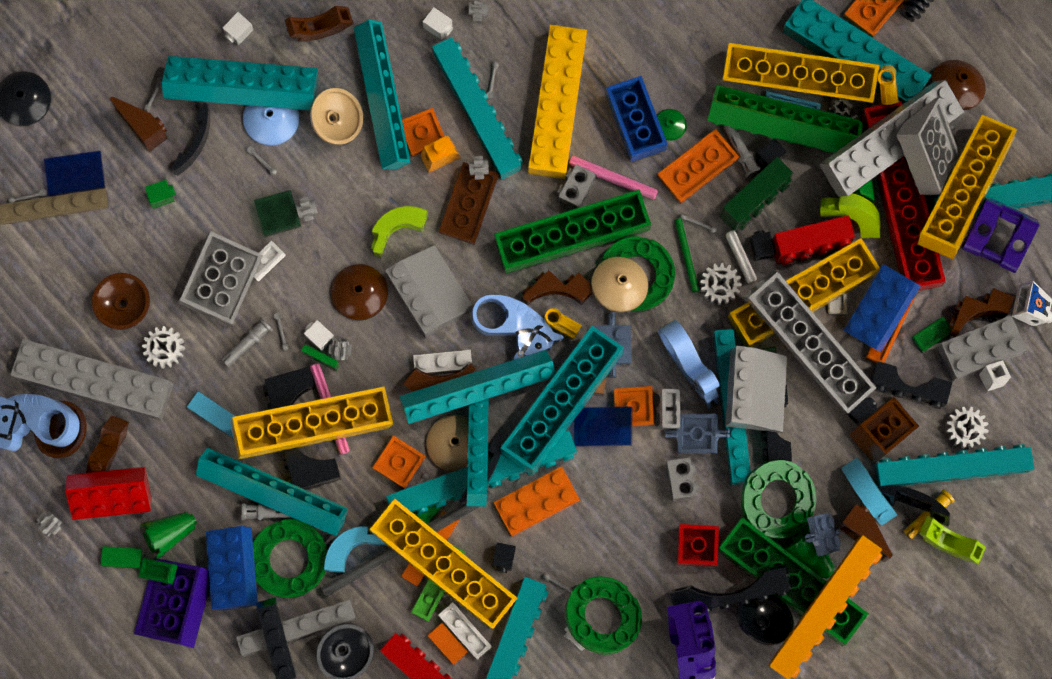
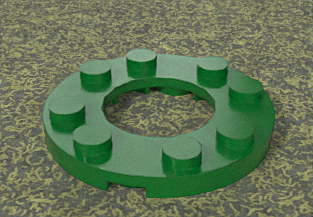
M631 236L617 241L605 252L601 262L612 257H642L647 259L655 269L656 274L653 285L648 289L644 301L637 308L631 310V312L651 310L659 306L669 296L675 281V266L670 254L660 243L653 239L642 238L641 236Z
M785 460L767 461L757 466L744 482L741 492L743 514L749 523L768 537H791L806 527L807 518L813 517L817 499L815 486L809 474L797 464ZM774 480H783L789 483L795 493V504L792 511L781 518L769 516L763 510L761 504L762 491L769 482Z
M281 520L265 527L253 542L256 582L268 593L281 598H297L311 592L320 584L326 573L324 566L328 550L321 535L309 524L298 520ZM286 540L298 541L305 547L308 553L307 567L303 573L293 578L280 577L274 572L270 563V556L274 547Z
M599 576L586 579L573 589L566 601L565 621L569 632L582 647L597 654L610 655L623 651L637 638L642 625V612L637 598L633 597L626 585L613 578ZM605 598L617 606L621 621L615 632L601 634L595 632L591 625L587 623L585 609L591 600Z

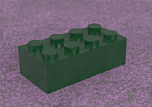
M776 157L723 207L720 218L735 232L739 229L743 231L750 224L749 221L752 217L757 218L763 212L762 209L766 204L769 206L775 201L779 191L783 193L790 186L793 172Z

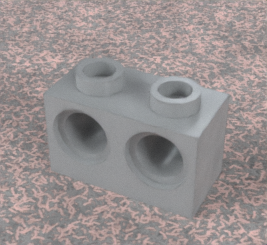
M576 164L574 169H569L565 177L568 179L566 184H561L557 195H559L558 202L572 209L581 207L596 179L595 173ZM583 176L585 180L583 182H577L575 180V177ZM568 192H574L576 194V197L570 199L566 196V194Z
M659 389L653 391L655 416L653 429L673 430L680 428V389Z
M690 458L667 461L666 469L672 502L695 498L697 496L696 493H699V486L693 477V474H696L694 462H691ZM683 465L687 472L679 474L676 471V467ZM680 485H688L690 492L687 494L682 493L679 489Z

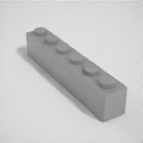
M347 600L283 621L282 625L287 643L326 631L338 624L356 621L357 618L351 600ZM262 628L236 637L243 657L268 650Z

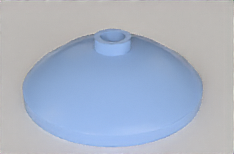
M246 105L243 112V124L246 132L254 141L268 146L279 145L289 140L296 132L299 125L298 109ZM273 112V115L268 117L267 113Z

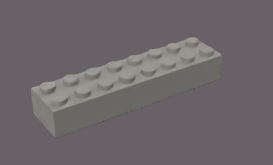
M946 80L933 82L819 164L838 197L849 196L904 156L901 144L897 139L898 131L905 121L933 99L939 98L948 124L964 113Z
M771 271L743 296L842 412L848 414L876 389L869 378L777 271Z
M22 339L10 375L18 381L159 421L163 419L173 388V383L170 380Z

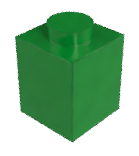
M167 180L145 186L150 205L153 209L175 202L173 198L176 195L173 184H168Z

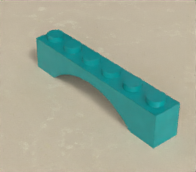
M489 398L469 404L467 506L486 507Z

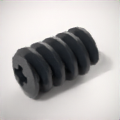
M905 0L903 5L899 7V12L904 18L914 22V18L920 19V13L924 14L926 12L925 8L930 6L929 2L934 0Z

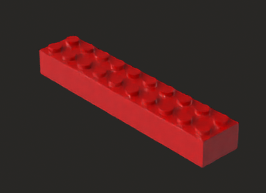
M902 102L864 108L861 114L864 130H868L902 105ZM903 156L876 175L899 273L919 284L921 287L918 291L942 287L946 280L939 253L918 245L920 234L930 215L925 195H920L918 188L915 186L913 175L909 170L906 157Z

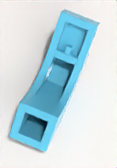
M855 458L841 468L864 505L881 526L897 516L893 507L883 496L858 458Z
M368 526L349 529L339 535L329 547L324 570L326 572L345 573L346 560L352 549L362 544L387 545L373 533L370 535Z

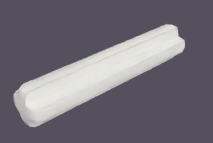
M734 230L726 233V238L746 282L748 284L753 283L757 280V277L736 232Z

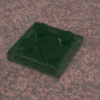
M291 190L254 200L264 237L301 227Z

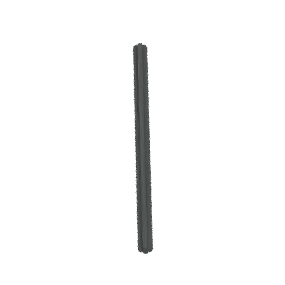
M487 490V502H489L493 497L490 491ZM459 505L427 525L438 532L479 508V506ZM388 547L321 586V591L325 597H328L399 554Z

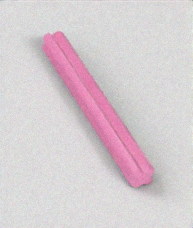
M572 156L569 161V166L575 167L577 164L595 173L596 177L632 192L640 189L642 196L652 200L656 198L658 193L657 189L576 156Z
M320 364L310 366L320 399L330 398L331 395ZM346 438L335 439L339 454H347L350 449Z

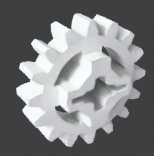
M721 263L720 267L713 264V269L708 267L706 269L708 274L703 273L701 276L705 280L700 281V285H704L701 288V292H706L704 298L711 297L710 302L713 303L714 300H717L718 305L721 304V301L728 304L729 298L734 301V294L739 295L740 293L737 288L742 286L741 283L737 282L741 279V276H735L737 270L731 271V265L725 268L724 263ZM709 278L711 279V282H712L711 288H709V286H708V280H709ZM731 280L733 281V289H732V290H731V287L729 286V282H730ZM718 282H724V286H717Z
M163 326L162 331L156 327L154 334L149 331L150 338L144 337L147 344L142 345V348L147 350L143 352V355L149 356L147 361L149 363L154 361V367L160 364L162 369L165 368V364H168L171 368L173 361L178 364L177 357L183 358L180 351L185 350V347L180 345L184 343V340L182 338L178 339L180 334L178 332L174 334L173 328L167 331L165 326ZM154 342V343H155V344H154V349H153L152 352H151V346H152V343ZM159 342L167 347L169 353L161 349ZM176 343V350L173 353V346Z
M962 407L960 412L956 409L954 415L948 417L951 421L945 424L950 427L946 430V433H951L952 435L949 437V440H956L955 446L960 443L962 449L966 445H968L969 449H972L974 444L976 446L981 444L979 440L984 441L986 439L983 434H987L989 431L984 429L988 422H983L985 415L980 417V410L973 412V407H970L966 411V408ZM965 416L963 421H956L959 417ZM966 424H968V428H970L968 432L966 431V428L963 427ZM971 434H978L975 439L969 440Z

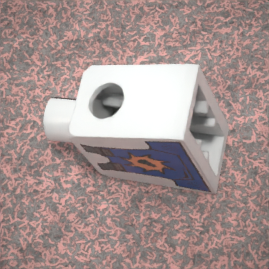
M1034 281L1018 285L1012 317L1031 326L1051 323L1052 312L1050 309L1052 299Z

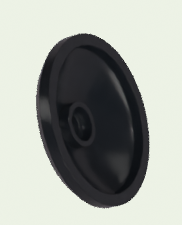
M26 71L16 72L0 82V116L6 122L15 126L33 125L40 121L49 111L52 99L51 91L44 79L37 74ZM18 93H23L22 97H17Z
M773 594L769 595V598L765 600L755 598L750 599V602L747 604L738 605V623L743 632L757 643L763 645L781 644L793 630L794 620L790 609L780 598Z
M342 623L331 627L322 635L316 647V662L319 669L330 679H355L367 670L372 661L374 653L372 639L362 627L355 624ZM340 646H343V649L341 651H338V648Z

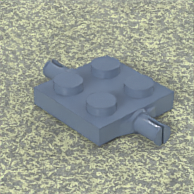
M607 313L608 324L594 327L624 347L622 356L608 373V378H612L613 370V378H616V366L631 364V325L615 324V313H612V320L611 313Z
M680 414V428L665 431V433H668L665 434L666 438L677 439L678 453H717L719 437H730V434H723L730 433L729 429L719 430L717 414Z
M830 513L807 518L810 534H807L805 538H809L806 540L807 542H813L817 556L841 550L840 539L837 536L841 531L837 532L840 529L835 527V521Z

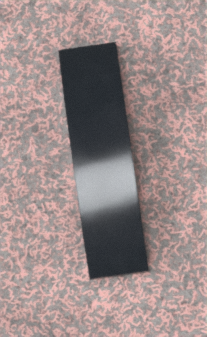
M203 103L196 117L197 123L201 126L187 155L179 152L172 167L173 173L177 176L193 164L206 143L210 129V109L207 103Z
M498 433L488 449V454L492 455L493 458L488 465L487 484L491 480L500 458L501 435ZM467 488L459 500V504L462 506L467 504Z
M878 486V489L891 506H894L896 501L929 512L931 518L949 527L950 512L934 498L906 487Z

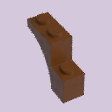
M548 270L546 273L542 272L535 279L537 282L532 287L529 285L522 292V301L528 306L531 302L543 296L562 295L582 305L593 294L591 283L579 272L575 276L572 274L565 281L566 285H564Z
M993 288L990 293L985 294L982 302L969 296H965L962 301L958 300L954 309L957 314L951 318L948 325L951 328L949 335L957 337L966 323L979 317L1005 318L1010 311L1014 296Z
M469 362L459 371L448 375H432L415 367L403 381V385L414 392L430 387L433 384L436 385L474 373L476 366Z
M110 416L102 427L99 443L89 455L86 473L110 470L116 453L126 438L128 421Z

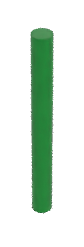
M682 218L674 221L692 293L700 290Z

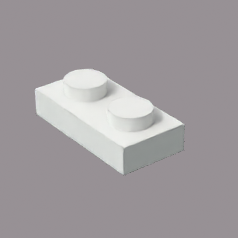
M273 241L259 252L263 257L254 275L258 282L286 256Z

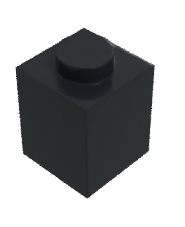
M773 139L757 152L755 156L757 158L756 162L761 168H766L776 157L782 160L787 152L776 139Z
M764 230L754 232V235H751L750 238L754 261L773 258L775 250L771 233Z
M866 397L847 415L857 426H860L878 410L876 407L877 403L871 397Z
M497 542L492 567L496 568V572L507 573V570L512 571L516 546Z

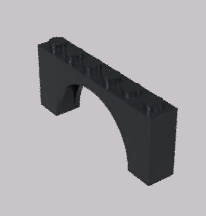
M309 367L264 379L266 385L262 386L265 397L269 396L271 402L267 404L269 410L294 405L304 393L316 388ZM296 448L282 450L286 456L283 459L285 469H289L291 477H288L289 483L307 490L341 480L335 458L319 460L304 455Z

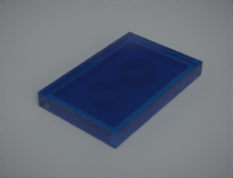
M101 151L44 159L49 197L106 188Z
M633 407L582 408L574 419L575 447L632 446Z

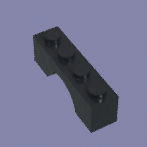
M879 361L875 364L871 377V382L876 387L874 391L885 393V391L891 392L894 397L903 398L905 396L911 398L912 402L929 403L930 407L937 409L947 405L953 383L933 377L924 386H909L899 377L897 366Z
M787 385L785 386L784 408L788 405ZM761 430L762 441H765L766 447L763 448V460H766V462L771 460L792 462L791 442L781 438L777 432Z
M276 597L256 602L257 612L276 679L296 678V671L284 633Z

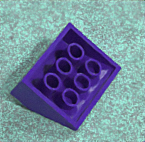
M154 558L156 561L175 564L178 567L173 585L148 580L134 634L194 648L210 590L209 570L199 566Z

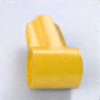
M884 65L878 73L881 100L884 105H892L899 102L896 70L891 65ZM890 72L892 74V77L890 79H885L882 76V73Z
M556 308L549 309L544 316L545 322L551 329H555L574 340L582 326L561 314ZM548 315H555L558 321L550 322Z

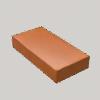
M443 623L428 635L453 665L468 653L466 648Z

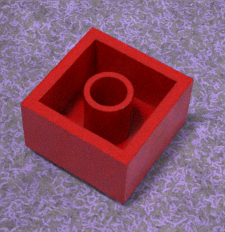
M679 524L676 566L716 568L718 565L719 526Z

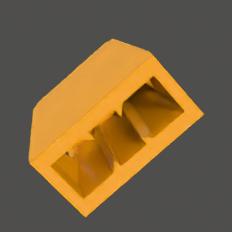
M449 136L424 146L421 153V159L428 173L461 158Z

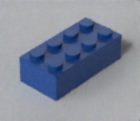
M642 76L606 87L605 96L630 162L666 151L668 144Z
M883 264L844 331L875 350L882 352L921 286Z
M237 526L205 531L212 610L224 611L256 606L258 600L251 527Z

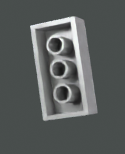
M1012 315L942 342L937 347L952 382L982 371L986 365L1002 360L1005 362L1027 351Z

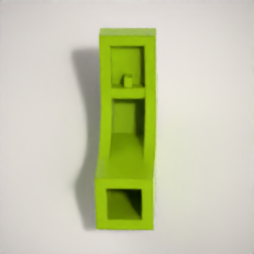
M853 193L849 196H840L839 198H821V217L849 215L851 219L858 223L861 238H880V215L877 208L869 200Z
M403 206L384 214L372 230L373 236L378 238H374L371 246L374 256L382 257L388 238L398 229L409 228L423 232L428 217V210L413 206Z
M928 516L921 526L919 534L923 536L922 539L925 542L952 556L979 565L986 547L978 540L955 533L941 525L934 518Z

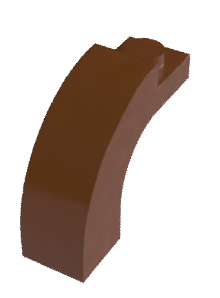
M334 6L327 12L314 17H288L285 19L289 36L295 37L301 42L318 40L334 35L354 24L349 8L345 6Z

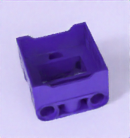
M986 196L977 218L962 245V250L975 256L984 257L997 263L999 267L1016 273L1040 223L1038 219ZM999 217L1016 225L1002 254L985 247ZM986 224L989 228L987 232L980 233L977 230L978 226ZM1016 240H1021L1024 244L1022 248L1015 249L1013 243Z
M701 601L668 606L670 641L677 646L678 679H713L716 675L715 641L706 604Z

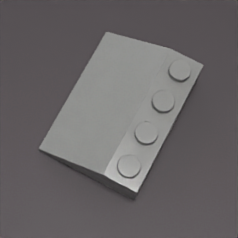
M935 98L905 121L897 133V139L901 144L903 155L906 157L909 170L913 175L915 186L918 188L920 195L941 194L960 158L939 98Z
M210 231L177 303L232 325L263 255Z
M435 245L405 258L385 270L386 276L425 338H428L473 310V305Z
M735 346L730 350L725 426L783 432L787 356L743 346Z

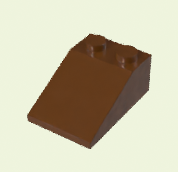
M113 96L109 98L115 110L149 152L168 139L165 134L167 130L158 116L154 118L147 111Z
M893 397L852 431L849 436L872 463L875 464L917 429L919 425Z
M855 504L837 527L855 541L860 535L865 536L882 549L880 553L883 556L880 560L886 562L891 559L893 554L873 516L869 514L870 511L865 506Z

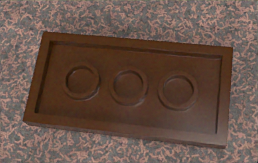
M463 162L440 226L439 234L475 245L499 173L489 171V174H484V179L475 180V175H470L469 164Z

